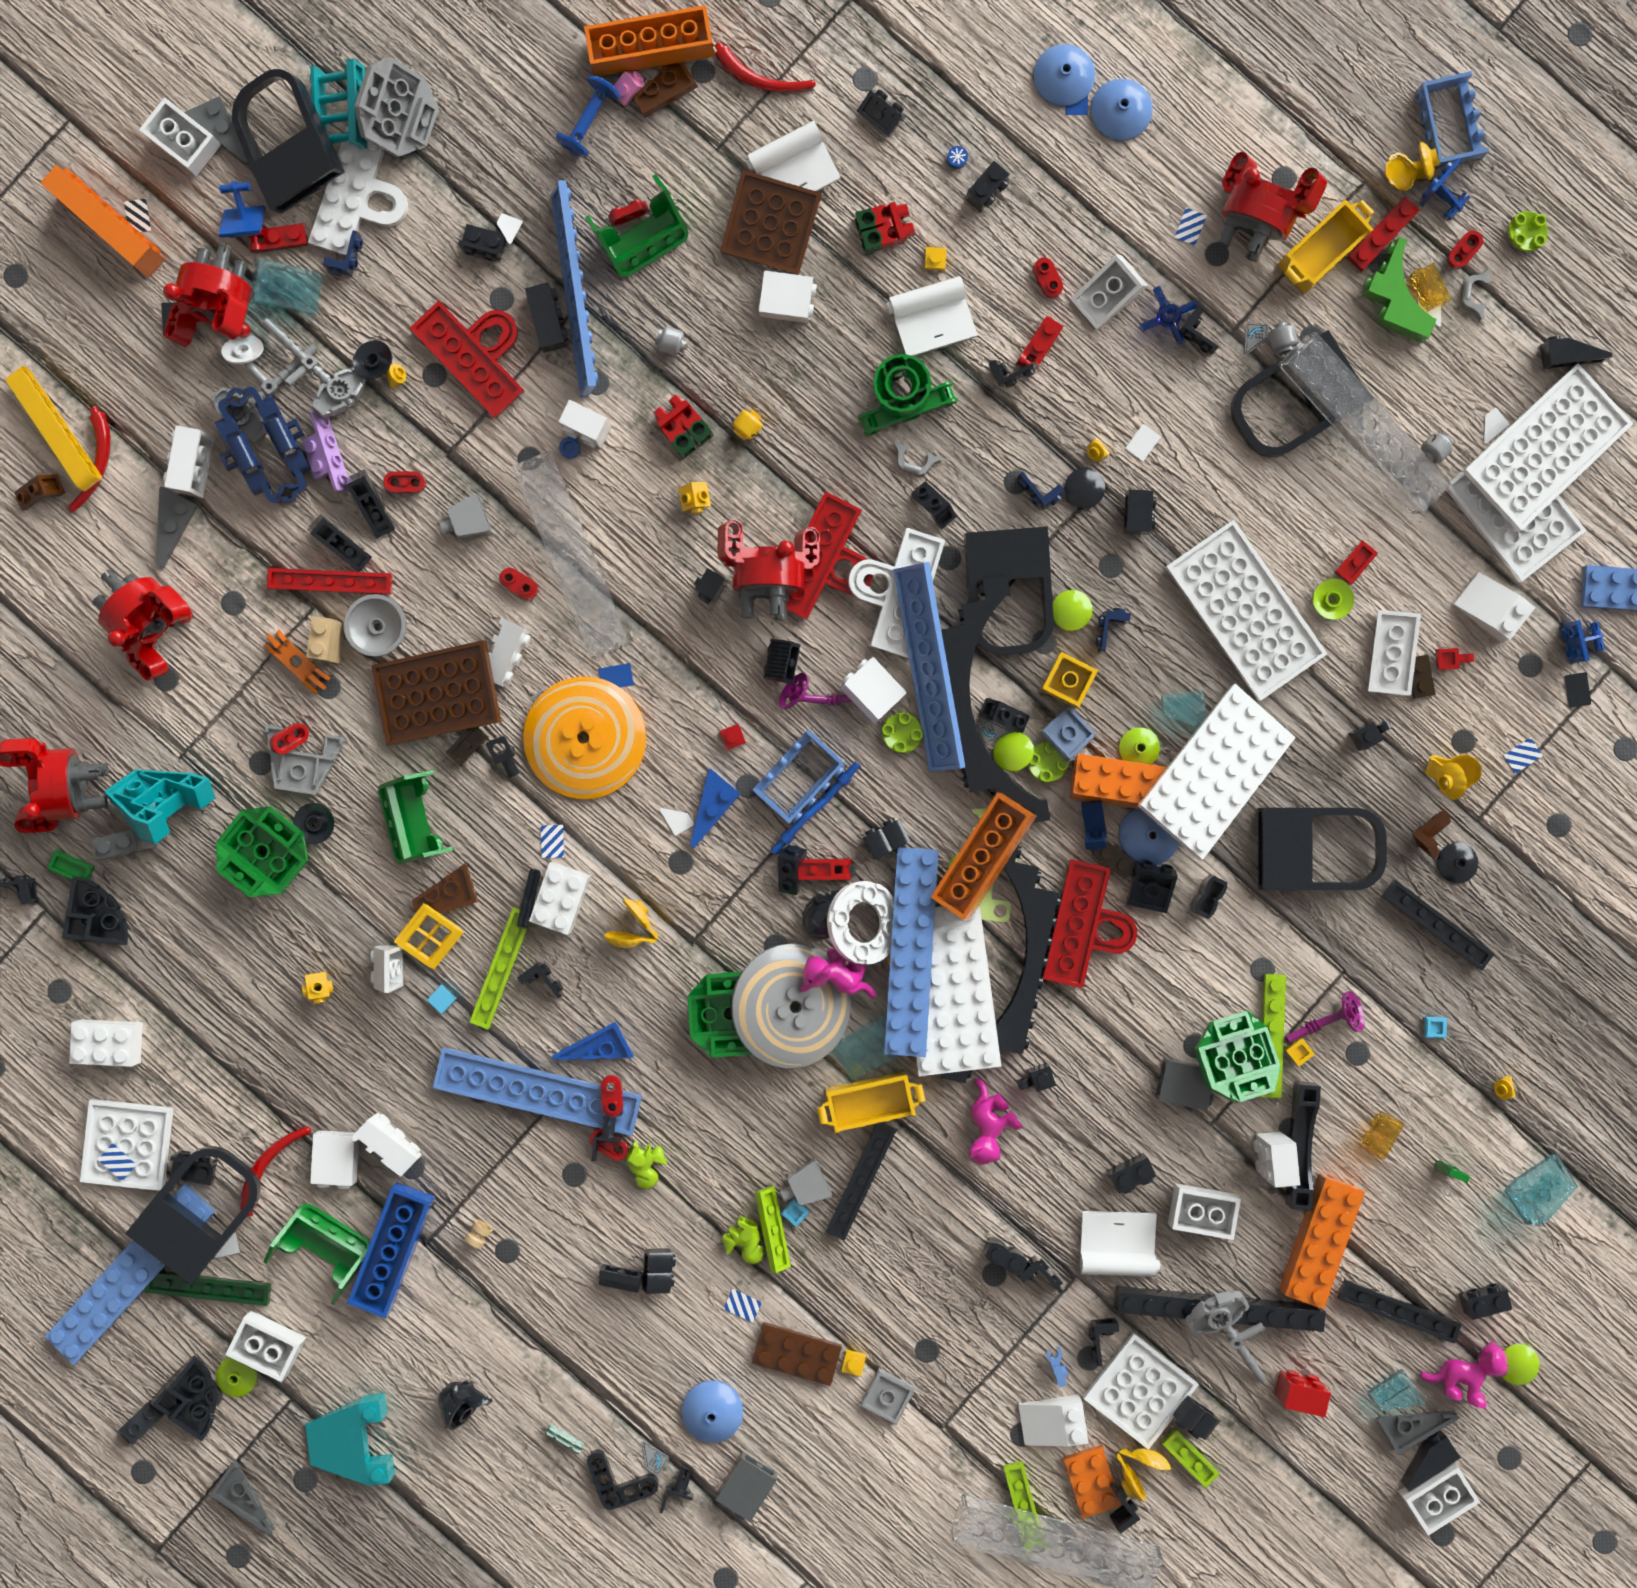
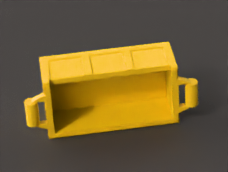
M1345 199L1280 260L1277 266L1305 295L1373 231V228L1368 223L1374 211L1364 200L1350 205ZM1356 206L1367 217L1366 220L1355 209Z
M906 1070L826 1088L828 1101L822 1106L817 1107L820 1124L832 1125L836 1134L843 1130L864 1127L910 1115L916 1116L914 1107L924 1102L925 1096L922 1084L909 1083ZM913 1086L917 1098L915 1103H913L910 1087ZM825 1106H829L832 1118L830 1122L827 1119Z

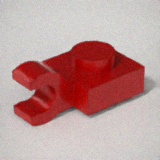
M1459 648L1435 650L1436 670L1460 669L1459 663L1474 662V653L1459 654Z

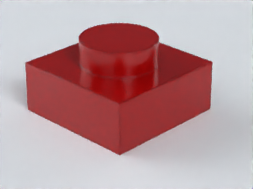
M739 723L720 731L727 750L746 743Z

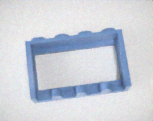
M1472 71L1422 82L1416 91V101L1418 104L1420 103L1421 107L1420 120L1422 124L1424 123L1426 130L1424 133L1425 142L1429 144L1430 150L1436 149L1439 166H1436L1435 169L1445 167L1449 162L1453 164L1458 158L1462 160L1460 163L1483 159L1489 152V148L1482 149L1481 146L1484 130H1478L1476 123L1480 117L1479 109L1474 110L1472 104L1476 92L1475 89L1469 90L1468 80L1473 75ZM1457 86L1471 152L1442 158L1428 93Z
M808 729L752 790L788 823L791 821L795 823L802 816L800 811L805 806L809 808L815 802L816 798L814 796L819 790L823 793L830 785L828 781L833 775L835 777L840 775L844 770L842 767L844 762ZM812 740L835 762L786 814L763 791Z

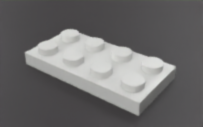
M1378 610L1368 692L1411 696L1421 614Z

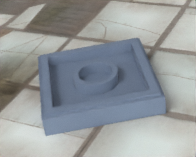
M1070 705L1066 706L1039 732L1066 762H1069L1097 735Z

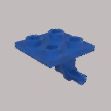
M1458 158L1453 164L1449 162L1440 175L1433 180L1422 194L1424 199L1420 203L1421 207L1434 194L1451 206L1444 214L1445 218L1448 217L1447 220H1452L1457 212H1461L1463 205L1470 199L1469 195L1466 196L1467 193H1462L1457 200L1443 184L1462 161Z
M233 181L231 184L219 185L221 194L233 193L237 206L236 209L224 210L219 237L234 238L236 236L261 234L266 210L265 206L245 207L240 194L242 191H251L250 183H237Z
M1580 620L1562 624L1561 636L1566 641V656L1571 664L1590 660L1585 641L1594 640L1596 652L1605 650L1602 639L1604 634H1601L1599 622L1589 624L1592 636L1584 638Z

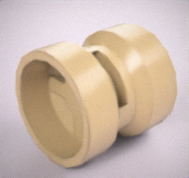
M475 1220L472 1224L471 1232H468L464 1239L471 1246L481 1249L485 1244V1238L490 1236L493 1229L487 1223Z

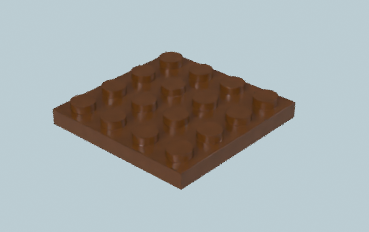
M742 170L720 252L799 275L822 193Z

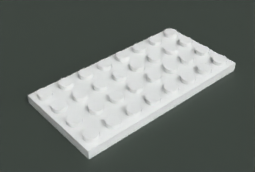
M1577 363L1462 472L1513 528L1520 532L1633 423Z
M1235 520L1223 526L1165 567L1258 701L1263 700L1327 655L1323 646Z
M1233 684L1138 804V807L1199 861L1203 860L1295 737L1240 687Z
M980 905L970 920L961 919L944 906L935 907L926 1057H916L919 1076L1001 1067Z

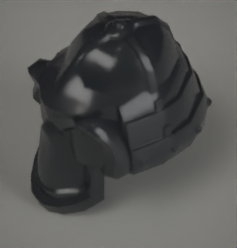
M831 890L825 896L818 893L805 905L806 907L802 913V925L809 935L818 939L830 938L827 928L828 911L832 900L840 890Z
M472 1381L451 1382L442 1389L438 1397L441 1417L445 1428L449 1430H455L463 1425L472 1416L477 1407L493 1403L492 1398L489 1399L488 1396L477 1390Z

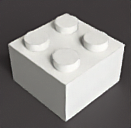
M571 400L568 401L558 421L565 435L575 440L578 437L584 441L585 445L593 449L595 446L602 447L611 429V425L606 417Z

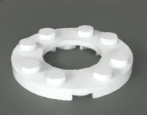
M867 881L854 882L843 887L831 902L827 916L830 940L836 951L852 963H877L891 953L894 897L885 887L878 883ZM860 902L872 905L879 916L878 933L873 940L867 943L856 941L850 935L847 926L850 910Z

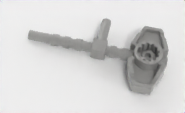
M268 318L262 322L276 339L284 344V347L301 361V366L284 380L285 383L290 387L307 372L309 374L313 373L322 382L312 403V409L322 419L346 412L347 406L351 407L355 401L359 400L368 379L358 375L354 367L334 373V378L331 379L319 367L318 361L311 354L306 355L299 346L295 345L292 339H289Z
M312 343L304 353L306 355H313L318 349ZM295 357L272 380L270 378L267 379L252 362H249L245 368L261 384L262 389L258 392L263 400L268 395L273 396L280 390L278 386L301 366V361ZM221 387L211 396L221 419L223 416L218 408V403L227 397L229 389ZM235 393V398L232 401L240 403V398L243 396ZM251 397L243 408L232 406L227 410L229 414L233 415L240 430L244 431L248 440L257 444L267 435V431L263 426L258 411L254 409V407L256 408V401L254 397Z
M1241 1291L1217 1293L1215 1297L1198 1303L1192 1310V1313L1185 1318L1194 1335H1200L1201 1333L1212 1334L1220 1332L1222 1329L1233 1350H1237L1248 1369L1252 1371L1260 1383H1263L1266 1377L1244 1344V1340L1265 1330L1263 1324L1260 1322L1240 1333L1232 1327L1249 1308L1248 1302Z

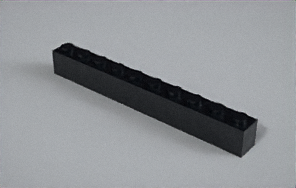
M1116 1286L1114 1307L1118 1313L1185 1319L1192 1313V1310L1201 1301L1205 1302L1208 1298L1215 1297V1295ZM1245 1298L1249 1308L1235 1323L1256 1325L1261 1322L1264 1327L1324 1332L1326 1311L1308 1303Z

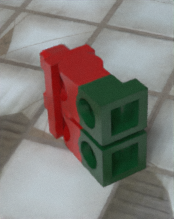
M891 202L886 205L855 212L854 220L858 234L861 236L860 240L865 256L881 249L904 244L905 239L914 236L915 229L913 223L904 225L901 223V219L909 217L907 204L896 205L895 202Z
M676 394L668 401L673 407L672 411L667 414L661 406L653 413L658 421L659 428L684 460L697 449L694 441L700 447L712 438L714 434L687 400L683 401ZM685 430H687V431L689 432V434L692 436V438L694 439V441L691 439V437L687 434V432H686Z

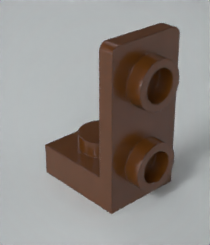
M58 474L36 475L16 490L14 494L20 509L24 511L42 498L59 497L65 494Z
M1445 809L1435 814L1426 824L1419 827L1412 834L1416 845L1433 859L1440 854L1437 848L1438 843L1433 837L1451 823L1448 812Z

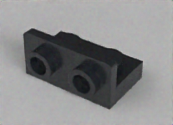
M880 89L877 91L870 90L857 109V112L890 137L900 121L905 119L907 115L903 112L904 108L897 102L891 103L887 100L888 95Z
M466 224L463 238L459 240L458 245L463 250L462 252L467 255L474 256L478 254L488 261H494L495 259L501 261L507 240L502 233Z
M180 1150L171 1155L170 1160L173 1161L170 1177L184 1160L191 1155L190 1151ZM203 1157L196 1160L181 1180L212 1185L218 1160L211 1159V1157Z
M603 1264L598 1277L599 1285L638 1293L643 1272Z

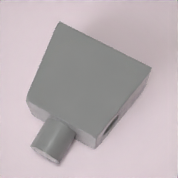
M476 493L448 508L447 511L450 519L440 522L444 534L455 531L456 536L460 539L493 533L481 498Z
M815 1157L790 1173L787 1177L790 1186L780 1190L784 1201L796 1197L799 1205H805L832 1196L830 1187Z

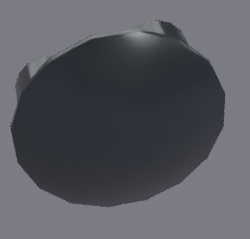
M1079 468L1073 471L1065 482L1067 501L1079 508L1096 506L1102 500L1105 493V483L1102 476L1090 468Z

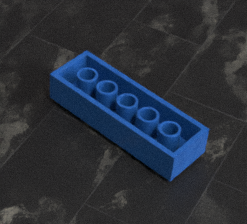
M398 1182L391 1187L347 1304L385 1319L391 1313L435 1196Z

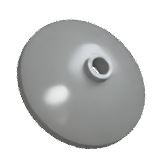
M377 594L363 596L349 607L345 615L344 632L350 645L362 654L375 657L387 655L394 651L405 637L407 626L404 612L395 601L386 596ZM380 623L382 628L377 631L376 625Z

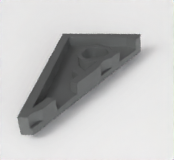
M220 96L184 112L211 133L223 147L232 152L242 162L248 164L233 121Z
M162 486L159 488L156 565L164 569L198 506Z
M1455 1411L1381 1416L1376 1418L1398 1455L1460 1419Z
M234 1459L210 1496L270 1535L275 1527L240 1465Z

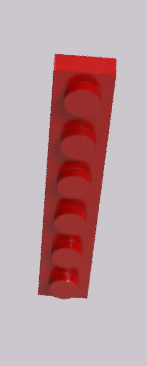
M268 568L267 589L392 595L393 574Z

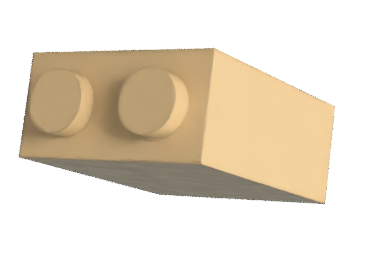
M312 616L306 658L340 664L345 634L344 623L330 618Z

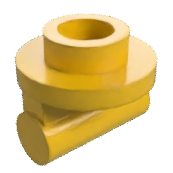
M397 363L391 364L386 374L390 388H396L399 384L405 382L406 372L401 365Z
M1098 437L1089 443L1086 448L1089 458L1096 462L1101 461L1110 454Z
M1505 1076L1503 1079L1495 1082L1494 1091L1499 1098L1507 1100L1515 1097L1511 1076Z

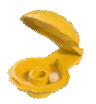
M1420 142L1418 146L1422 161L1412 162L1406 155L1399 152L1391 155L1385 165V176L1389 184L1396 190L1408 191L1412 188L1415 180L1429 179L1430 181L1434 176L1435 167L1439 166L1436 149L1430 150L1425 143Z
M1467 754L1453 756L1450 759L1432 755L1425 774L1437 781L1443 796L1456 800L1463 796L1466 788L1476 784L1478 779L1481 778L1482 767L1476 758Z
M623 899L624 905L645 930L648 929L652 935L608 931L604 934L606 941L618 948L636 947L643 941L655 943L658 939V934L650 928V921L646 916L649 910L640 899L636 902Z
M1122 1448L1117 1454V1459L1122 1464L1125 1479L1121 1481L1123 1489L1128 1497L1134 1496L1140 1501L1145 1502L1146 1494L1144 1488L1123 1455L1159 1470H1171L1170 1464L1165 1457L1154 1450L1136 1449L1131 1452L1127 1448Z

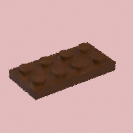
M763 1322L752 1364L831 1386L842 1344Z

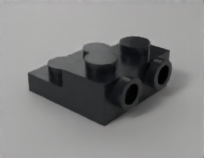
M1142 860L1141 863L1136 862L1126 900L1127 905L1167 913L1178 878L1176 870H1173L1174 868L1168 864H1162L1159 867L1154 866L1148 860Z

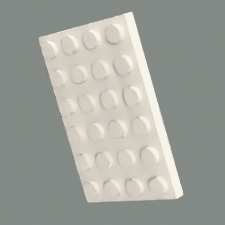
M1463 472L1443 486L1518 582L1524 581L1587 531L1559 495L1522 531L1517 532Z

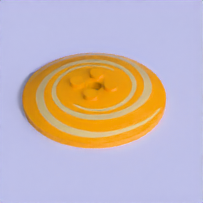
M595 677L569 678L554 684L544 691L531 707L523 731L525 755L535 775L553 791L576 799L603 797L624 786L639 768L646 747L644 720L633 699L615 684ZM581 732L588 733L589 740L587 743L582 744L579 742L578 735Z

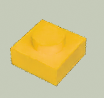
M926 247L925 270L945 271L946 248Z
M1303 1038L1297 1039L1284 1049L1298 1067L1315 1055Z
M846 1349L841 1372L861 1376L866 1354Z

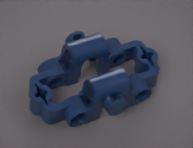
M247 387L243 390L240 388L230 389L227 397L218 403V408L223 418L214 422L228 451L219 454L228 472L238 468L254 496L264 492L267 499L272 503H280L282 501L294 502L298 498V493L303 492L307 488V483L302 473L311 470L296 442L297 439L305 436L296 419L286 423L272 395L262 400L259 392L253 387ZM235 393L243 395V397L240 398V403L232 401V399L235 398ZM251 397H254L256 401L255 405L263 419V426L283 461L285 460L292 475L299 482L295 485L283 484L280 486L278 493L274 495L270 490L271 485L263 472L264 468L254 454L246 434L240 430L233 415L229 414L227 410L232 406L243 408ZM296 426L299 432L292 434L290 429ZM291 449H295V450H296L295 452H293V453H291V454H289V455H287V456H285V454H284L285 452H287V451H289V450H291ZM232 456L234 462L228 464L226 459ZM253 467L258 468L257 470L249 474L246 472L247 470ZM285 488L295 490L292 493V498L289 499L287 496H282L285 493Z

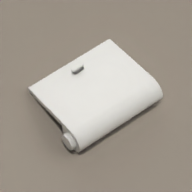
M814 120L747 155L749 159L746 160L750 172L755 171L756 174L802 186L813 191H819L841 179Z
M960 276L889 297V302L886 303L889 315L893 314L905 354L916 356L977 337V332L965 299L964 284Z
M1082 1211L1081 1275L1155 1277L1160 1272V1261L1156 1260L1154 1254L1157 1214Z

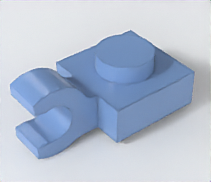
M1057 1346L1056 1356H1051L1049 1350H1046V1356L1051 1363L1060 1388L1067 1385L1065 1378L1068 1377L1065 1365H1060L1062 1351Z

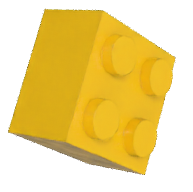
M1060 652L1057 654L1040 691L1074 708H1079L1098 670Z

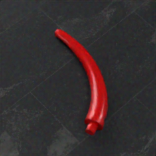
M722 42L714 45L717 50L715 56L721 62V65L735 78L752 87L773 92H797L812 89L816 86L814 80L788 82L760 76L742 65L728 46H723Z
M97 406L89 409L91 413L89 420L96 439L94 465L103 478L110 456L111 435L105 412H99ZM101 480L87 491H81L68 506L69 511L75 512L90 498Z
M304 1127L287 1134L261 1154L252 1166V1170L256 1173L259 1182L265 1169L275 1156L294 1141L310 1134V1127ZM246 1180L241 1192L240 1210L245 1207L249 1199V1186ZM252 1210V1212L248 1215V1217H249V1216H253V1210Z

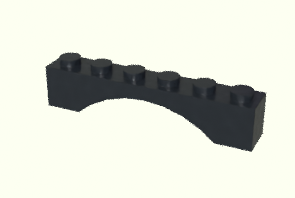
M1294 1081L1290 1139L1297 1146L1300 1185L1286 1187L1285 1204L1291 1209L1312 1210L1313 1205L1312 1140L1314 1125L1320 1107L1321 1086L1314 1082Z

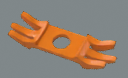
M278 630L276 633L286 643L285 646L270 633L266 635L279 652L274 650L268 643L264 645L266 649L292 671L306 687L315 694L319 692L307 680L308 678L323 690L327 688L313 672L315 671L327 681L331 677L306 658L281 630ZM293 656L301 657L302 663L299 667L291 665V658Z

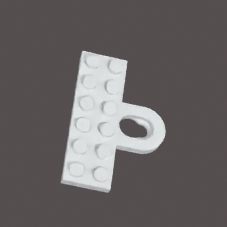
M349 141L341 143L337 156L345 173L327 184L308 240L310 245L346 257L352 230L358 231L361 220L383 227H392L399 224L405 218L408 211V202L403 192L395 185L376 179L385 153L383 149L367 141L366 149H359L349 143ZM376 193L383 194L387 200L393 203V208L388 212L373 211L368 207L369 198Z
M905 528L894 566L875 560H863L854 565L850 570L848 586L851 593L862 601L881 606L870 642L871 647L909 658L893 569L929 562L933 581L945 540ZM879 573L883 575L888 582L886 591L878 594L866 586L863 579L867 574L874 575Z

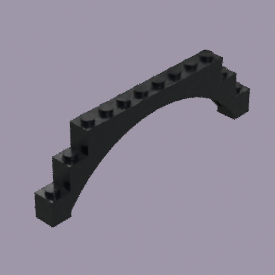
M1007 575L982 579V584H979L981 597L985 596V600L961 605L962 609H958L960 622L964 621L963 626L941 629L965 761L966 776H962L964 788H969L970 793L994 788V792H990L992 800L997 792L1002 793L1019 805L1022 804V807L1036 815L1037 817L1033 823L1050 820L1047 799H1040L1027 792L1000 769L984 746L973 717L970 700V671L974 651L981 632L995 608L1006 596H1011Z
M1018 844L1003 869L1013 884L1022 909L1025 926V955L1018 985L1009 1004L996 1021L999 1049L1023 1054L1024 1049H1028L1030 1038L1027 1037L1028 1030L1032 1029L1034 1017L1031 1016L1033 1009H1036L1038 1005L1037 989L1042 987L1043 977H1040L1041 971L1047 965L1048 958L1045 957L1046 949L1051 947L1052 937L1049 936L1051 929H1054L1056 925L1054 913L1055 909H1059L1061 897H1058V892L1035 887L1036 883L1039 884L1041 872H1039V867L1015 862L1016 858H1020L1022 846ZM972 1070L943 1073L940 1076L943 1079L966 1083L967 1078H971Z

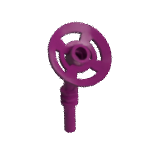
M799 673L794 676L793 685L786 684L779 698V705L783 709H789L798 702L827 704L828 706H831V704L833 706L837 704L838 706L840 703L853 702L847 695H839V693L836 696L834 694L831 696L830 694H827V696L806 694L809 677L805 673ZM787 698H789V700L791 701L788 704H786Z
M1351 991L1345 992L1342 996V1008L1340 1011L1319 1020L1314 1019L1309 1024L1306 1023L1304 1027L1286 1035V1041L1291 1043L1307 1034L1312 1035L1313 1032L1320 1031L1321 1027L1342 1018L1346 1020L1353 1031H1362L1365 1025V1016L1358 997Z

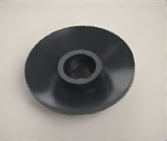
M371 340L362 344L356 350L353 357L355 371L365 379L381 377L388 371L392 363L390 348L384 342L378 340Z
M309 803L302 806L296 812L293 824L303 831L306 843L318 844L331 836L335 827V820L332 812L326 806L319 803ZM315 819L319 821L318 827L313 825Z
M1459 842L1451 843L1440 851L1437 857V868L1441 876L1447 881L1464 883L1475 875L1478 869V857L1469 845ZM1460 859L1463 861V865L1461 867L1458 866V861Z

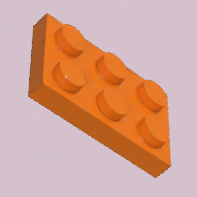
M1102 1445L1063 1457L1082 1519L1121 1507L1120 1500L1109 1485L1111 1482L1114 1483Z

